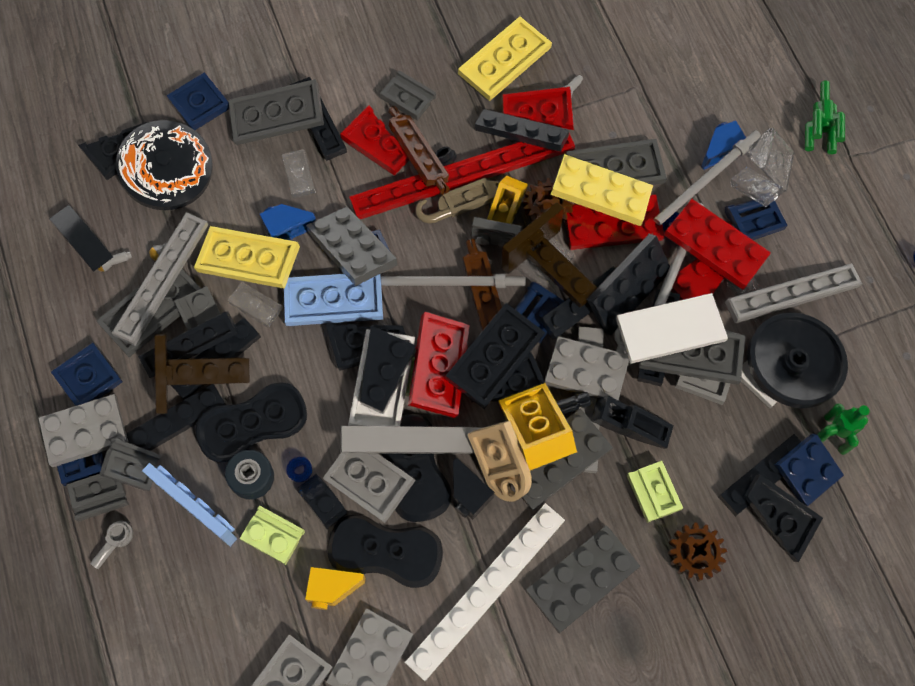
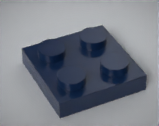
M205 72L166 95L171 105L193 130H197L229 110V102Z
M91 343L51 371L75 406L100 399L123 382L94 343Z
M810 434L775 464L797 499L806 506H809L844 476L817 434Z

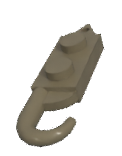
M486 178L452 190L440 197L439 211L430 215L422 212V206L427 203V200L423 199L416 205V216L422 222L431 224L451 216L453 218L491 203L498 188L496 186L500 182L488 181Z

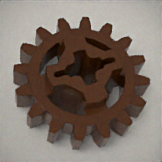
M547 178L546 183L538 180V186L530 185L531 192L525 191L524 211L526 215H529L531 222L556 202L564 208L563 219L566 220L568 218L567 213L573 212V202L564 199L562 203V198L551 195L554 183L550 181V178Z
M695 522L691 529L686 524L682 527V532L677 530L674 533L676 539L669 541V544L674 549L669 550L668 555L675 557L670 564H678V574L685 571L687 573V580H690L695 575L697 582L703 580V575L709 580L713 577L712 571L716 574L721 571L718 564L723 565L726 563V559L721 557V555L725 554L727 549L720 548V544L724 542V539L715 538L717 530L710 533L708 532L707 524L699 529L698 523ZM692 535H698V536H701V537H703V538H702V539H694V538L692 537ZM703 545V547L700 549L701 551L699 553V556H696L693 559H691V557L694 555L695 549ZM710 545L713 548L714 556L711 554ZM681 548L684 550V559L681 555ZM692 565H701L702 567H705V568H704V569H696V568H693V567H691V566H692Z

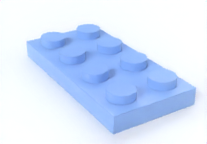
M345 274L289 277L284 289L286 326L383 320L381 274L357 286Z
M149 463L142 470L155 484L231 547L237 540L232 534L235 529L223 517L217 514L214 518L215 512L199 497L194 501L196 496L161 465L155 468Z

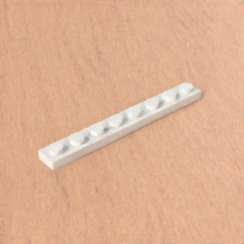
M545 503L405 663L421 679L426 681L565 520Z

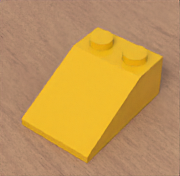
M546 383L499 400L506 421H510L530 470L577 453L572 429Z

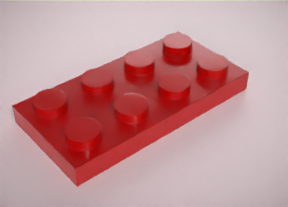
M650 195L641 226L576 203L572 205L573 212L567 213L568 218L565 220L570 250L641 243L648 234L656 235L659 241H663L665 237L663 226L657 225L654 221V218L660 214L656 195Z
M694 199L690 200L664 234L742 290L745 289L771 254L770 251Z
M424 312L421 315L408 406L453 418L459 415L461 391L449 383L445 376L467 350L470 325L428 312Z

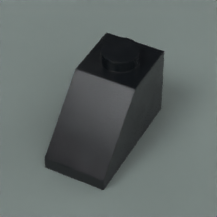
M458 458L453 461L454 503L456 504L454 508L464 518L469 516L473 520L494 498L495 492Z
M317 474L296 489L326 530L347 515L343 504Z

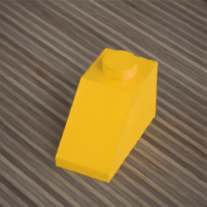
M509 176L504 177L498 185L487 220L512 224L521 206L528 184Z
M311 567L305 600L308 603H312L311 608L327 610L328 606H336L365 583V576L361 573Z

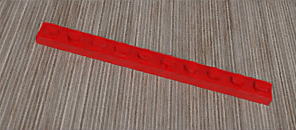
M570 133L561 152L518 142L444 166L449 174L448 182L445 183L450 188L449 191L483 178L488 179L565 154L566 151H573L575 144ZM418 174L349 196L355 215L361 220L441 193L435 185L426 186Z

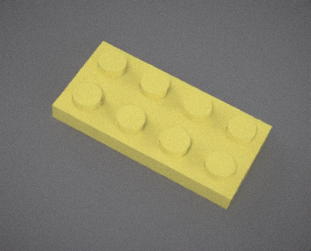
M518 17L458 69V75L486 99L491 101L551 48L552 42L522 17Z
M564 154L551 195L641 226L653 185Z
M210 226L194 269L200 273L285 289L300 246L296 241Z

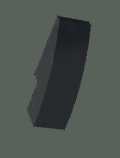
M70 205L49 218L93 272L113 258L107 248Z
M610 396L597 398L591 417L592 422L606 429L663 449L668 448L674 426L636 405L628 406Z

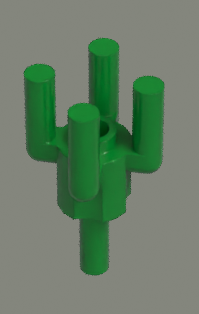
M824 80L820 83V101L815 102L813 105V120L805 124V151H813L814 139L822 138V133H827V153L836 154L837 142L845 141V114L837 112V105L833 100H830V82Z
M838 403L824 415L825 420L832 422V424L827 425L817 435L822 443L833 435L845 439L846 442L839 446L838 451L840 454L846 455L858 446L859 440L856 434L868 423L867 415L870 410L865 405L845 410L844 406Z

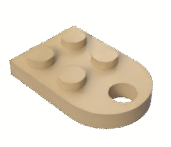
M502 422L474 430L467 434L487 485L495 492L494 494L500 499L509 502L516 501L525 496L531 488V472L511 422ZM509 482L515 487V492L511 490Z

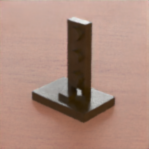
M556 202L503 246L502 269L509 274L529 258L581 308L588 302L587 299L597 287L549 242L561 230L564 208Z
M167 334L155 335L156 414H165L168 411V385L250 383L249 358L167 359Z

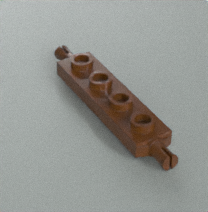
M396 106L394 108L391 107L389 114L392 118L389 119L388 127L426 186L435 185L442 195L444 193L447 194L450 188L445 182H448L449 174L411 116L400 114Z
M470 239L467 240L465 243L469 254L463 257L467 276H493L487 253L478 251L475 239H471V243ZM470 286L483 331L502 308L497 288L495 286Z

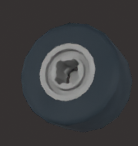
M243 450L236 453L228 461L225 468V479L230 489L238 497L246 500L257 499L264 496L271 489L274 482V470L269 460L262 453L255 450Z

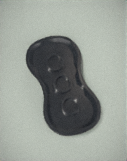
M279 382L264 387L254 397L243 403L212 407L205 411L196 423V438L199 447L208 459L214 462H228L236 453L247 450L257 442L266 439L291 437L299 432L306 423V404L297 388L289 383Z
M402 414L401 427H433L429 420L420 414ZM381 453L386 460L415 479V482L395 509L401 518L410 522H423L434 519L447 510L451 501V488L446 478L438 469L434 454Z
M349 515L340 519L335 524L328 542V559L336 570L361 574L379 573L389 576L398 583L410 588L424 587L433 582L440 570L443 557L441 540L433 531L424 527L391 529L381 526L372 519L362 515Z

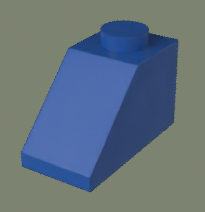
M736 120L730 123H721L715 128L701 165L703 170L714 166L733 149V145L739 140L746 138Z
M284 204L268 207L264 212L260 213L262 223L269 237L291 240L306 233V225L316 221L312 212Z

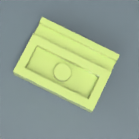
M663 461L627 474V478L647 523L683 509Z
M259 505L258 511L250 520L240 539L286 565L305 531Z

